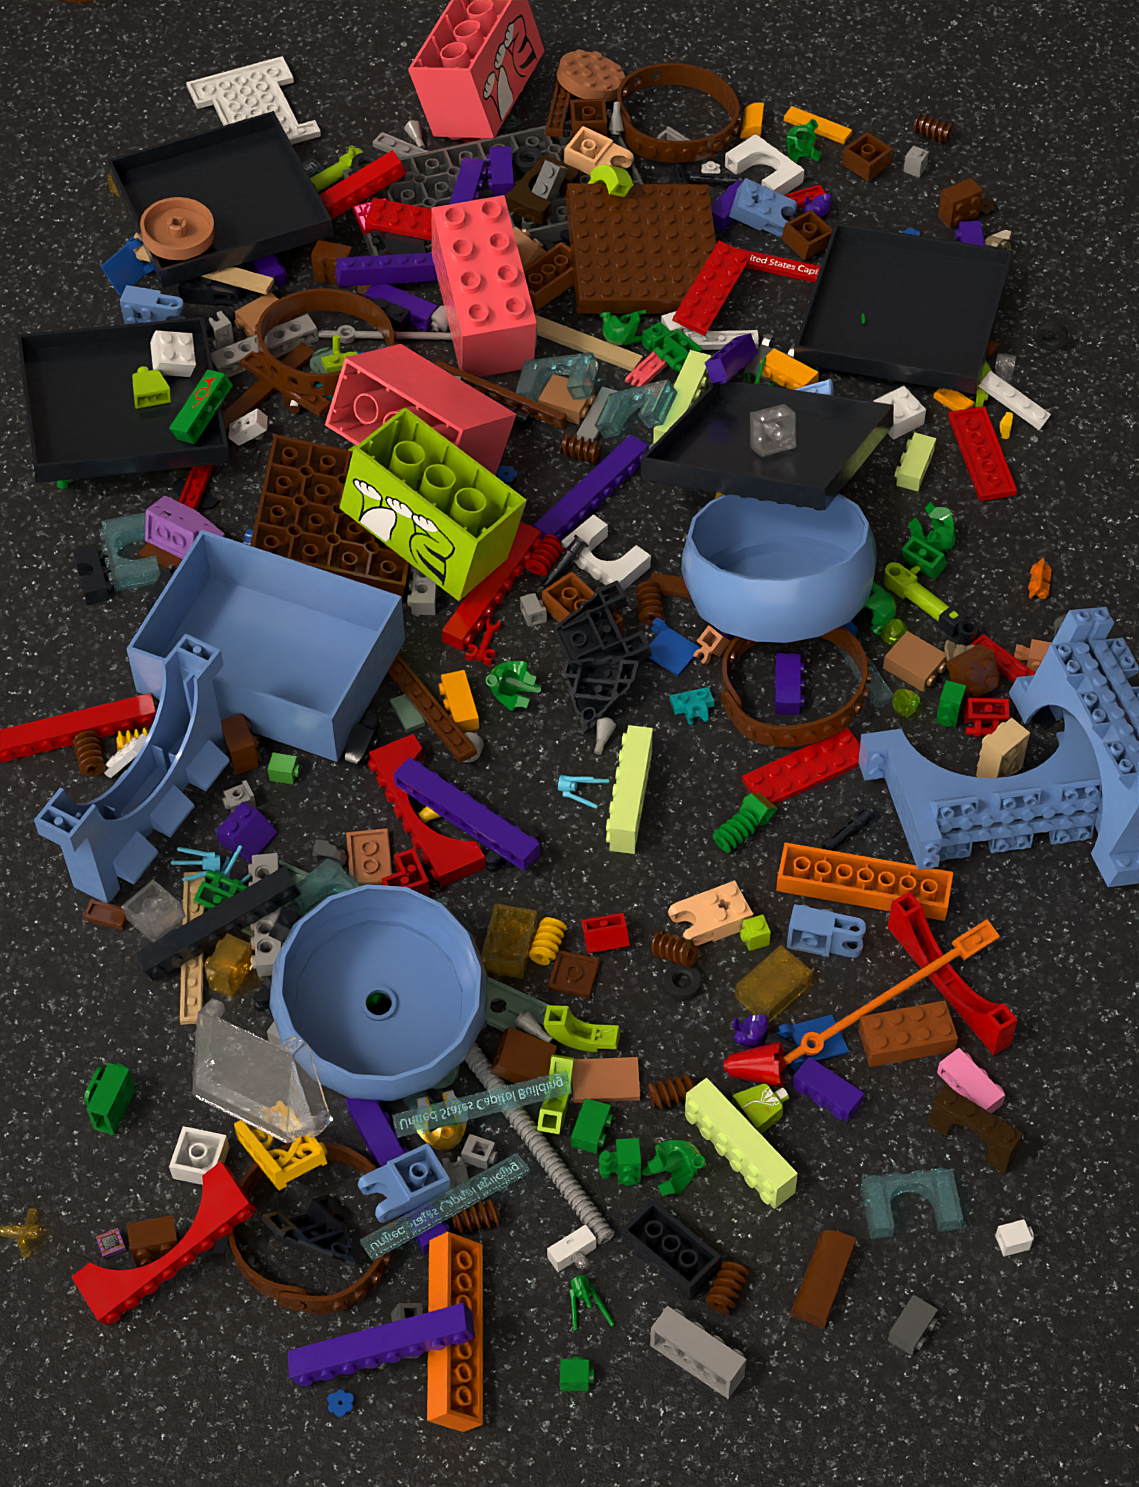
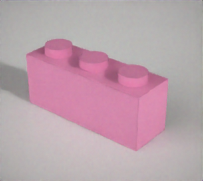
M958 1048L939 1062L937 1073L953 1090L990 1113H993L1003 1105L1005 1097L1003 1089L989 1079L985 1070L979 1069L968 1053H964Z

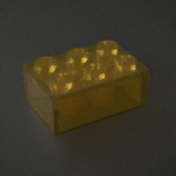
M495 903L481 953V959L486 972L524 978L529 951L537 928V911Z
M780 945L736 984L735 998L754 1015H765L768 1018V1022H770L811 985L813 971Z

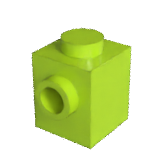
M763 915L743 920L740 936L742 941L746 943L749 951L768 946L770 943L771 932Z

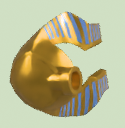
M453 1090L442 1093L446 1108L451 1112H455V1110L452 1111L450 1108L452 1106L456 1107V1113H453L451 1120L442 1119L441 1115L443 1113L442 1110L440 1111L441 1108L436 1102L430 1105L428 1097L417 1099L418 1110L413 1115V1126L418 1134L437 1150L447 1151L454 1148L462 1140L466 1129L468 1107L465 1111L462 1109L463 1102L457 1099ZM434 1111H435V1113H436L437 1121H436L435 1118L432 1119L433 1117H435V1114L433 1113ZM430 1112H432V1123L431 1125H428V1120L423 1119V1114L428 1113L424 1115V1117L430 1115Z

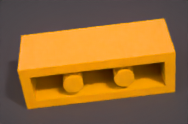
M774 348L765 356L766 361L762 375L778 383L780 386L795 390L818 383V371Z
M465 670L441 675L442 683H439L438 686L440 694L445 696V699H443L445 711H449V716L463 733L478 730L479 718Z

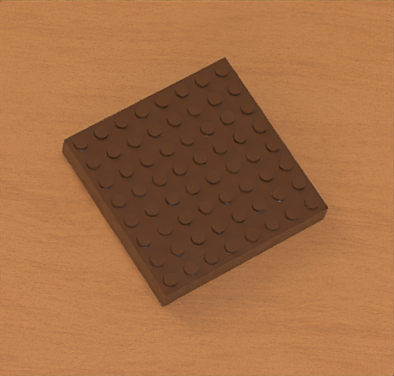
M567 184L565 200L577 313L611 312L631 314L636 311L646 310V314H668L677 311L716 246L709 186L696 184H633L625 197L609 194L606 184Z
M274 434L250 546L399 595L402 598L409 562L340 509L353 451Z

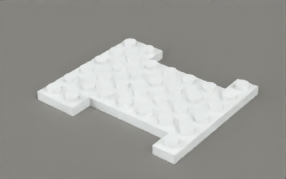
M283 56L186 82L197 109L214 105L223 126L274 111L291 144L321 136L320 129L315 120L298 124L280 86L294 83L293 76Z

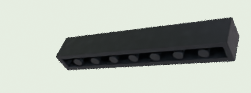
M285 865L137 951L136 954L143 971L152 981H155L175 968L182 966L192 958L201 955L211 947L220 944L228 937L237 934L240 930L256 923L264 916L275 912L288 902H292L302 895L294 875Z

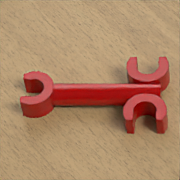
M491 618L486 620L487 630L478 649L476 645L469 644L468 649L473 653L466 652V660H483L485 665L492 666V659L487 657L495 658L496 652L493 649L487 648L493 634L501 628L499 620L496 625H491Z

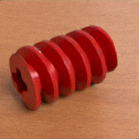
M546 534L536 547V550L533 551L532 555L525 562L526 569L533 574L545 576L556 560H558L559 555L563 553L559 539L553 534Z

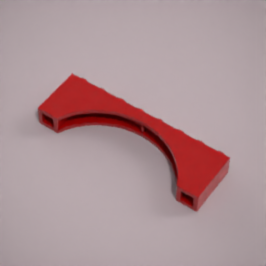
M411 734L369 752L370 761H368V766L372 773H376V779L380 788L384 787L387 801L393 803L396 817L402 819L405 833H410L413 847L415 850L419 849L423 865H428L432 881H437L441 888L485 869V856L476 841L452 839L430 829L413 811L408 794L395 786L393 773L409 757L415 761H423V750L415 735Z
M909 891L893 900L887 928L922 969L943 956L930 931L923 907ZM949 963L928 975L933 984L993 1056L1011 1045L1018 1019L1004 1003L995 1004L979 996L958 976Z
M220 1161L202 1175V1198L196 1218L183 1239L166 1255L148 1265L130 1270H111L88 1263L72 1276L73 1281L99 1322L107 1326L117 1322L124 1312L135 1308L142 1298L154 1293L160 1284L172 1279L182 1267L193 1263L200 1253L211 1249L218 1239L229 1235L236 1225L248 1220L252 1213L257 1210L228 1166Z

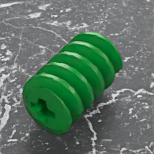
M742 809L732 819H729L726 824L721 825L720 828L714 831L713 839L717 846L728 854L731 852V848L735 849L737 847L736 842L741 844L743 842L742 838L747 839L749 834L755 833L754 827L758 826V822L749 811Z

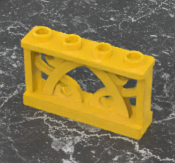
M283 1100L278 1101V1105L245 1122L240 1120L234 1123L238 1140L278 1190L287 1187V1182L321 1164L322 1166L327 1164L325 1157L327 1150L324 1144L317 1142L313 1131L306 1129L303 1119L301 1117L297 1118L291 1105L287 1106ZM280 1118L285 1120L283 1123H278ZM273 1136L293 1138L288 1152L280 1149L267 1150L273 1144ZM265 1137H268L266 1142L260 1143L261 1140H266ZM309 1150L312 1153L307 1156L303 1152ZM275 1156H280L277 1160L273 1159Z

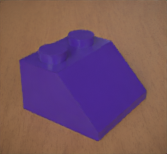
M243 801L216 830L220 845L234 853L238 846L241 845L242 850L239 856L252 863V855H260L278 834L258 810Z

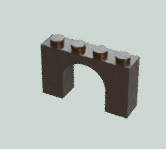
M544 155L538 160L534 167L528 170L525 176L505 196L509 211L539 225H543L551 216V201L531 192L545 160L554 161L568 168L560 186L561 190L566 191L568 183H581L579 169L548 155Z
M945 1085L933 1100L927 1126L946 1138L956 1124L971 1129L987 1145L988 1153L985 1162L1005 1174L1017 1157L1024 1133Z

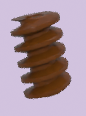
M927 113L924 117L920 114L914 125V133L918 134L920 132L922 136L926 135L927 138H932L935 141L938 140L940 143H947L952 133L953 123L946 127L947 121L940 124V118L934 122V116H931L928 120Z
M568 432L562 441L560 453H564L565 456L571 455L572 458L578 456L579 460L585 458L586 462L592 461L596 465L600 460L603 448L602 446L599 447V441L596 440L592 445L591 438L584 442V436L577 440V434L570 438V432Z
M651 580L642 582L636 588L639 620L645 625H653L652 622L657 617L661 620L664 619L662 615L660 584Z
M89 730L79 733L73 740L79 771L87 777L99 776L104 773L106 766L104 765L98 734L95 731Z
M659 930L653 938L651 952L657 958L669 960L672 963L685 967H691L698 958L699 948L697 945H694L691 939L686 940L684 937L679 938L678 935H672L669 932L665 933L663 930Z
M683 1074L682 1079L675 1076L673 1083L669 1078L665 1079L664 1084L659 1080L656 1082V1087L652 1082L649 1083L648 1093L653 1108L657 1104L660 1109H663V1102H666L668 1107H671L673 1099L679 1105L681 1097L686 1102V1093L696 1086L692 1075L690 1074L689 1078L687 1074Z
M490 1198L486 1199L485 1206L479 1200L477 1201V1208L470 1202L468 1203V1210L461 1204L459 1205V1212L456 1211L454 1206L450 1208L454 1230L456 1231L458 1228L461 1234H464L466 1226L470 1232H473L475 1224L479 1230H482L484 1222L488 1228H491L493 1220L497 1226H500L496 1199L494 1204Z
M728 1261L721 1264V1270L718 1271L713 1287L710 1288V1294L706 1297V1303L713 1310L729 1315L730 1311L727 1308L735 1307L736 1304L732 1300L739 1299V1295L736 1292H742L743 1290L739 1284L746 1283V1279L743 1276H749L750 1271L736 1262Z

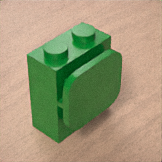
M108 1063L106 1069L99 1066L86 1089L84 1097L93 1129L115 1135L136 1090L130 1070L123 1064L114 1065Z

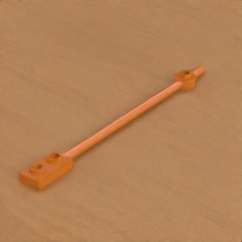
M988 919L953 940L952 945L955 947L954 949L820 1034L816 1032L806 1033L801 1039L800 1046L785 1055L783 1061L788 1065L803 1054L809 1056L817 1055L822 1050L825 1040L859 1020L861 1016L870 1013L959 955L965 961L998 940L999 934ZM808 1042L813 1043L814 1048H810Z

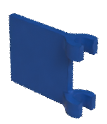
M131 237L123 248L101 266L119 296H122L126 285L133 286L144 275L154 270L151 262L145 261L142 264L136 257L134 249L142 245L139 238Z
M657 617L652 622L654 626L651 630L658 634V636L649 645L652 656L649 658L676 676H679L695 657L693 654L700 647L668 628L664 621Z
M832 1015L794 1025L783 1024L778 1027L780 1031L777 1034L785 1039L793 1036L797 1047H799L801 1039L806 1033L816 1032L820 1034L836 1024ZM838 1032L824 1041L823 1048L817 1055L809 1056L803 1054L792 1061L790 1065L793 1071H796L808 1057L818 1062L848 1054L849 1050L841 1033ZM808 1042V1046L814 1048V1044Z

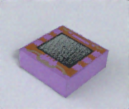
M118 1228L96 1236L104 1259L126 1251Z

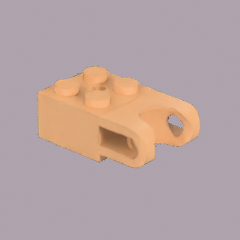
M584 126L566 146L564 153L565 164L577 168L590 175L589 173L595 167L602 164L628 168L634 161L633 154L629 150L614 144L613 140Z
M735 880L676 902L668 910V914L673 922L688 921L693 924L692 927L685 930L683 937L686 940L691 939L694 945L697 946L738 933L742 929L743 920L753 918V913Z

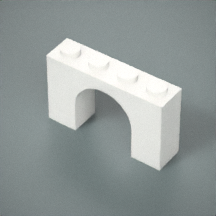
M756 134L725 155V167L734 174H740L757 164L769 165L776 169L773 174L762 180V186L782 195L787 194L803 183L804 169Z
M592 515L562 540L563 549L564 547L567 548L574 540L573 536L575 534L586 542L589 546L585 547L578 555L577 561L573 562L580 569L586 570L594 579L601 581L605 585L618 580L623 591L650 568L651 555L637 545L615 561H603L593 556L591 551L608 537V525L595 515Z

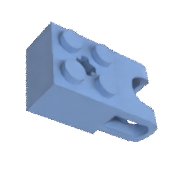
M745 178L737 189L729 217L760 231L763 229L782 237L785 223L788 222L782 215L791 216L797 209V202Z
M126 285L120 299L125 324L186 319L184 316L179 315L184 308L181 298L164 295L158 290Z
M794 904L788 930L787 948L829 957V953L855 958L862 953V938L866 932V925L860 918L837 914L826 909L819 910L810 908L807 905ZM853 926H857L860 930L854 932L849 929ZM847 943H853L857 948L850 949Z
M427 1143L388 1161L387 1165L362 1176L358 1182V1187L365 1195L381 1193L387 1198L378 1204L375 1212L378 1221L384 1223L448 1193L450 1178Z

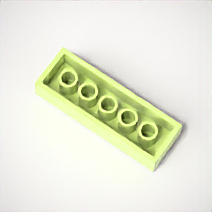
M690 350L654 428L653 443H656L706 391L707 387L712 384L704 363L711 355Z
M628 725L627 733H623V748L619 753L620 764L616 770L617 781L613 786L614 797L610 803V819H607L606 842L610 843V851L635 854L652 756L653 728Z
M708 1078L686 1093V1119L700 1129L701 1135L714 1144L716 1151L729 1160L731 1167L744 1176L746 1183L760 1193L761 1199L766 1204H770L775 1209L795 1193L798 1173Z

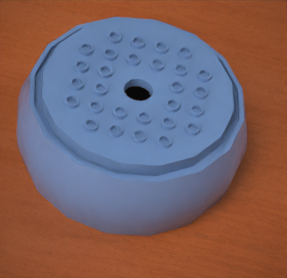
M730 494L710 501L692 518L682 554L681 569L684 582L700 617L718 630L756 642L788 643L824 635L850 622L867 604L872 590L877 548L870 525L860 507L841 494L834 498L826 510L821 511L808 507L800 508L790 504H777L772 501H759L755 498H741Z
M367 884L326 897L293 925L273 963L269 1006L282 1046L313 1081L350 1099L395 1101L433 1088L467 1058L486 1020L488 977L473 935L445 905L407 887ZM374 993H384L391 999L392 1006L386 1014L374 1015L366 1007L368 997Z

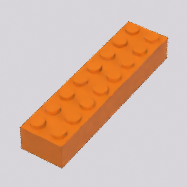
M784 843L776 891L885 911L891 910L893 900L910 891L922 905L926 918L945 921L953 872L933 868L918 870L916 865Z
M446 1232L429 1240L428 1312L464 1303L473 1314L475 1338L467 1340L464 1344H452L445 1346L442 1350L428 1351L427 1421L465 1432L483 1425L482 1244Z

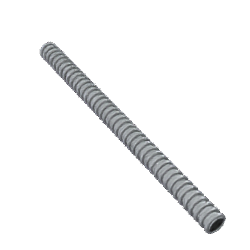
M474 1042L465 1062L476 1073V1077L479 1078V1081L487 1089V1092L491 1094V1097L496 1096L498 1107L506 1115V1118L510 1120V1124L514 1125L513 1128L521 1136V1139L525 1141L526 1146H529V1150L533 1152L534 1157H537V1161L541 1163L542 1168H545V1172L549 1173L548 1176L556 1184V1187L560 1189L561 1194L568 1200L569 1205L576 1211L580 1220L584 1222V1225H587L595 1236L596 1242L598 1244L608 1242L614 1235L613 1229H610V1225L606 1223L605 1218H602V1214L598 1212L597 1207H594V1203L590 1201L589 1196H586V1192L582 1190L581 1185H578V1181L570 1174V1170L566 1169L567 1166L562 1163L561 1158H558L559 1155L555 1153V1150L547 1142L543 1133L537 1130L534 1121H531L532 1118L527 1115L528 1113L520 1105V1102L516 1100V1097L514 1101L512 1091L508 1089L509 1087L505 1084L504 1080L499 1076L491 1074L493 1065L486 1058L485 1054L482 1053V1050L478 1048L477 1043ZM507 1092H510V1093H511V1099H506V1098H505V1094H506V1097H507V1098H510V1094L507 1093Z

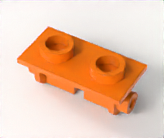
M1044 558L1037 564L1035 563L1031 568L1030 574L1032 576L1028 586L1030 599L1034 595H1037L1040 599H1046L1049 595L1050 584L1048 583L1050 582L1052 569L1050 565L1044 564Z

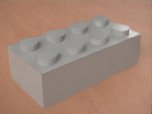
M669 1306L665 1308L651 1327V1347L727 1399L730 1398L745 1376L746 1359L739 1350L729 1348L720 1337L716 1335L711 1336L702 1325L697 1322L692 1323L686 1319L680 1310H673Z

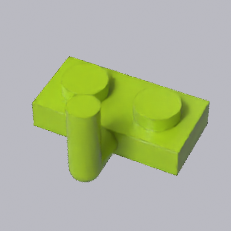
M333 335V355L321 357V363L326 373L341 371L345 357L358 355L356 351L341 354L340 336Z

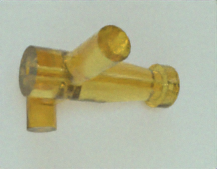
M34 1208L28 1209L25 1225L0 1227V1236L17 1239L19 1250L24 1258L31 1255L28 1239H39L41 1235L40 1225H34L37 1210Z

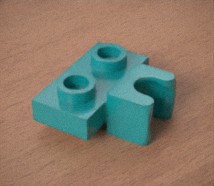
M709 687L670 695V703L675 715L685 713L689 725H693L694 717H701L704 722L708 721V708L714 707V699Z

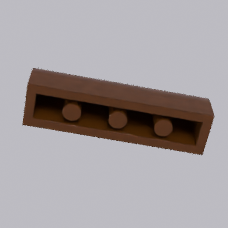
M825 1230L820 1233L789 1316L825 1329L854 1251L856 1237L834 1230Z

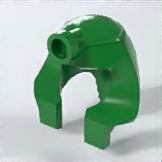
M811 119L806 125L792 127L787 133L788 157L796 164L799 157L812 158L816 162L822 157V154L816 150L814 145L816 141L814 130L818 128V123L814 119Z
M646 310L623 315L620 320L615 315H611V312L600 313V317L603 319L602 333L608 343L622 346L642 342L643 336L634 335L641 319L640 315L646 314Z
M930 502L924 509L929 517L933 518L932 526L934 531H931L926 537L922 532V526L918 519L914 518L908 524L911 529V538L915 536L943 553L952 549L955 544V524L947 507H935Z
M873 581L872 590L874 594L868 598L867 604L864 607L872 610L873 617L870 629L879 636L884 626L894 619L897 606L894 598Z
M510 661L499 664L492 669L485 679L493 695L510 711H514L516 707H528L530 698L516 694L517 691L532 693L541 691V687L535 684L537 676L527 670L528 663L524 661Z
M664 1141L655 1146L657 1155L653 1160L647 1162L648 1165L642 1170V1175L649 1176L664 1171L670 1172L672 1179L658 1185V1189L662 1197L674 1193L680 1195L694 1178L699 1168L705 1165V1158L700 1154L697 1147L688 1141Z

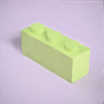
M914 432L912 440L908 439L906 445L907 452H903L901 456V467L897 466L895 471V477H897L896 486L919 491L935 450L936 438Z

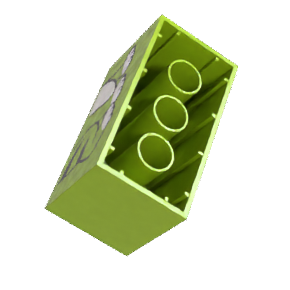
M405 407L354 447L340 509L451 596L460 601L508 559L527 500Z

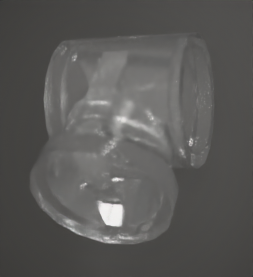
M997 353L994 374L1005 382L1012 380L1016 355Z

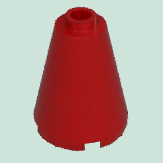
M775 1042L729 1054L728 1059H724L725 1073L728 1072L729 1077L783 1087L786 1076H781L783 1069H786V1063L783 1061L785 1056L784 1046L781 1045L782 1042Z

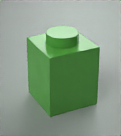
M272 753L268 766L269 780L294 785L295 778L299 777L301 765H298L297 756Z

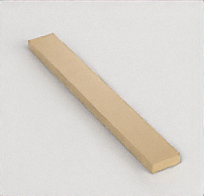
M142 244L136 253L137 259L150 262ZM229 267L202 276L266 295L274 284V278L236 267Z
M535 315L537 335L629 371H633L643 361L642 355Z
M185 872L184 877L201 872ZM206 877L184 881L183 925L205 912V908L194 904L193 900L201 882H206ZM204 952L181 966V1025L203 1024Z

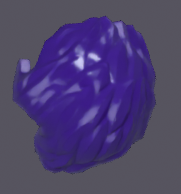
M832 194L819 195L812 202L806 196L804 212L812 210L820 218L826 216L833 203Z
M762 1014L752 1015L744 1019L742 1024H739V1019L735 1018L733 1028L736 1031L734 1035L735 1042L743 1046H755L761 1043L767 1035L769 1027L768 1018Z

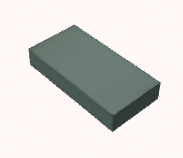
M404 694L390 699V704L406 733L425 726L424 719Z

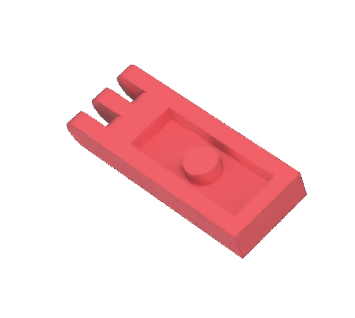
M653 351L626 377L625 381L631 382V385L634 387L637 385V388L642 390L668 363L661 361Z

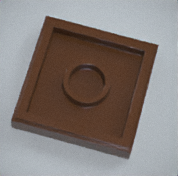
M559 950L547 990L590 999L600 959Z

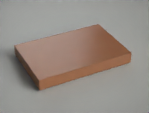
M388 828L346 832L351 889L367 884L382 885L381 878L392 875Z
M638 1057L574 1060L572 1074L573 1103H583L585 1098L597 1102L640 1100Z

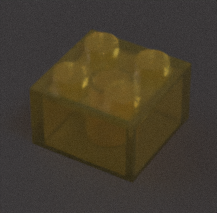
M227 933L223 940H219L217 943L216 951L212 957L207 958L204 968L210 989L233 998L252 969V953L248 942Z

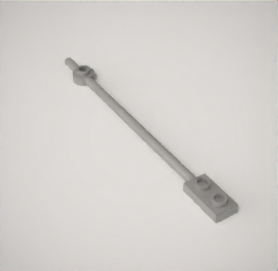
M349 325L341 326L337 331L319 330V338H333V335H339L340 342L345 344L353 342L355 338L384 339L379 331H355ZM536 329L535 347H537V334H538V333H537V329ZM396 332L397 339L452 340L451 333Z

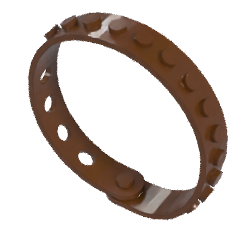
M662 63L646 66L626 76L617 90L616 102H621L620 114L624 127V132H621L622 139L628 149L644 158L672 163L707 159L723 151L731 143L734 135L738 133L739 125L737 124L741 123L742 114H739L741 108L735 92L722 78L704 68L682 63ZM655 72H660L657 78H651ZM640 77L639 81L634 84L635 80ZM659 85L687 86L701 90L719 101L729 113L731 122L720 132L706 138L685 141L663 140L647 136L636 130L632 126L630 116L622 103L632 93L647 87Z
M309 289L282 297L272 303L262 313L258 324L255 326L259 360L268 376L286 389L312 396L334 395L341 371L333 373H308L290 368L279 362L270 354L264 344L266 335L278 323L306 312H342L361 318L373 325L382 334L388 347L398 345V342H394L397 340L396 332L393 330L390 320L379 306L363 296L338 289ZM290 376L296 378L298 384L293 383L290 380ZM318 381L321 382L323 386L316 388L312 386L311 383Z
M840 626L818 637L838 645L856 663L862 680L855 695L844 707L832 715L809 723L786 726L758 722L743 713L741 698L733 689L728 675L735 661L744 652L760 642L747 639L743 643L745 638L736 636L726 649L722 660L723 692H721L723 707L734 726L745 737L757 743L775 747H792L815 743L834 736L846 728L862 711L864 701L868 699L870 693L867 683H871V671H867V668L870 667L869 658L865 655L860 642H858L854 635L843 626Z
M317 1141L318 1143L322 1142L327 1150L326 1160L350 1166L363 1175L376 1170L375 1166L366 1156L360 1155L347 1146ZM292 1143L276 1149L288 1152ZM307 1150V1151H304L303 1153H305V1154L308 1156V1155H310L312 1152L309 1151V1150ZM275 1156L273 1159L277 1160L280 1156ZM255 1162L246 1171L239 1183L249 1196L254 1187L267 1175ZM398 1216L388 1221L385 1238L389 1243L384 1239L385 1245L381 1247L378 1256L367 1272L349 1288L327 1296H311L307 1290L300 1287L283 1285L263 1278L246 1264L237 1249V1225L228 1235L234 1260L242 1276L251 1286L263 1295L277 1300L278 1304L286 1309L314 1314H328L343 1311L361 1301L380 1282L386 1266H389L392 1261L394 1244L397 1245L398 1238H393L392 1233H394L393 1236L398 1234L396 1222H400Z

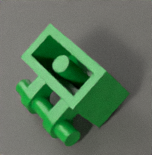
M676 329L664 337L663 349L656 347L654 353L658 355L661 361L667 362L672 370H677L680 373L690 350L703 353V348L679 329Z
M208 869L205 877L211 879L212 882L211 884L204 881L201 882L193 903L209 910L232 897L236 891L244 890L247 886L241 884L238 879L232 880L223 876V873L220 871L214 872ZM218 883L229 887V891L226 892L217 888Z
M639 1138L617 1139L616 1152L603 1151L599 1157V1173L602 1178L608 1179L613 1172H617L618 1184L632 1186L636 1183H641Z

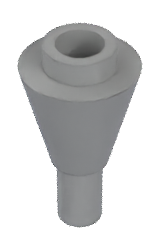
M614 102L613 113L607 129L611 135H621V132H624L620 114L621 102Z
M409 121L404 128L419 148L424 149L425 145L422 141L420 122Z
M603 717L597 720V743L594 753L597 755H602L605 743L616 728V724L610 718Z
M530 1011L526 1013L521 1012L516 1018V1029L548 1043L552 1041L553 1038L542 1030L543 1028Z

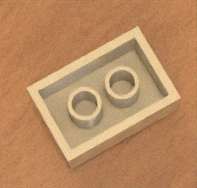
M1011 718L1006 723L1002 722L995 732L987 734L982 740L976 776L978 778H1002L1013 776L1023 766L1030 732Z

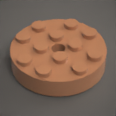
M580 49L569 52L561 58L556 74L561 86L573 95L582 99L605 98V102L617 98L618 87L625 79V74L619 64L602 56L599 52L592 53Z
M173 197L160 200L145 210L140 222L142 241L146 248L156 256L165 259L188 260L205 252L214 240V219L211 212L200 202L189 198Z

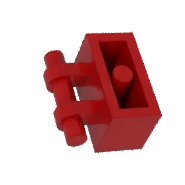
M968 698L963 703L964 723H973V727H966L965 734L981 737V735L995 732L999 724L1009 720V699ZM981 724H992V727H981Z
M624 913L608 914V916L591 917L581 920L587 953L630 946Z

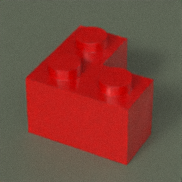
M415 848L395 854V864L398 873L381 878L382 885L407 887L424 896L430 895L429 882Z

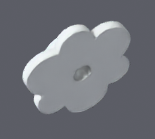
M708 161L706 164H702L701 173L720 174V165L715 164L713 161Z

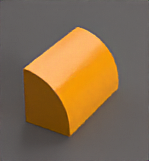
M753 103L744 109L740 138L749 139L755 134L761 138L764 103Z

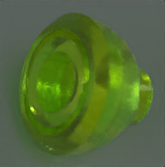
M892 619L881 630V637L886 643L895 645L908 631V628L900 619Z
M909 689L897 690L892 698L895 711L903 717L912 715L917 710L920 702L919 696Z

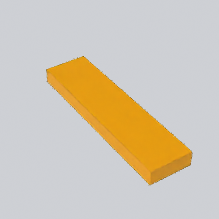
M793 106L784 115L783 121L796 126L806 125L811 119L816 120L818 123V128L814 130L816 134L841 144H845L852 135V129Z

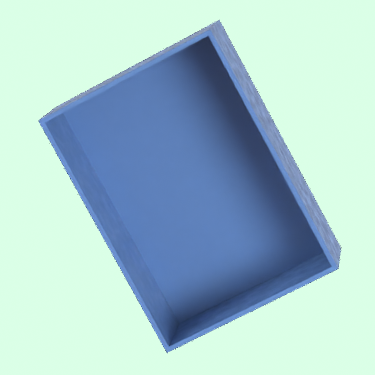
M201 530L127 647V653L136 691L142 694L151 693L153 698L160 700L163 683L161 663L185 634L221 650L224 666L212 680L220 720L242 713L245 721L249 720L253 733L337 762L348 744L351 730L360 722L405 641L402 598L399 595Z

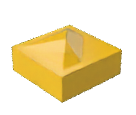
M1006 412V415L1000 422L1001 438L1008 439L1010 436L1013 413Z

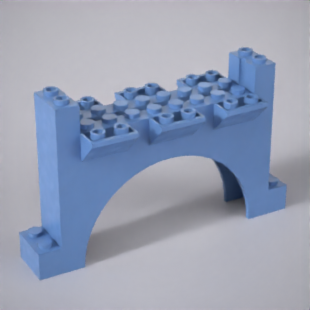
M1100 607L1069 610L1035 675L1017 677L1009 694L1024 724H1028L1037 711L1049 705L1056 721L1060 720L1063 716L1061 712L1062 707L1073 714L1086 731L1098 761L1103 794L1101 826L1091 855L1107 886L1114 887L1139 883V687H1131L1127 681L1128 678L1139 672V666L1123 638L1106 639L1114 621L1107 608Z
M187 634L183 636L161 663L163 683L158 710L149 734L130 767L124 771L108 791L87 803H73L66 796L64 789L59 788L34 819L39 835L61 845L73 886L104 903L109 904L120 890L117 876L135 884L157 856L158 850L146 839L150 832L155 829L171 837L192 811L194 804L182 793L186 786L190 783L207 791L230 762L229 758L225 755L227 750L212 683L213 678L224 666L221 650Z
M1061 707L1065 728L1063 732L1056 733L1059 742L1056 752L1038 767L1014 776L978 778L948 771L930 762L917 752L905 737L902 729L861 734L858 763L864 780L885 778L918 870L939 867V861L968 857L971 855L972 842L988 840L990 853L1030 848L1033 834L1049 831L1051 844L1092 839L1094 825L1099 834L1102 820L1103 794L1101 775L1092 743L1083 726L1074 715Z

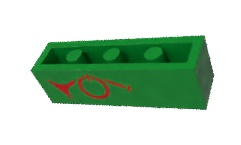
M212 370L206 371L169 428L177 440L192 444L197 442L233 386L225 373Z

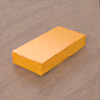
M939 388L933 398L953 411L973 408L975 403L954 390Z

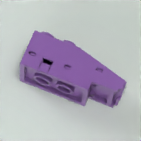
M163 496L146 509L145 541L181 559L185 557L201 530L225 537L222 531L199 512L167 496Z

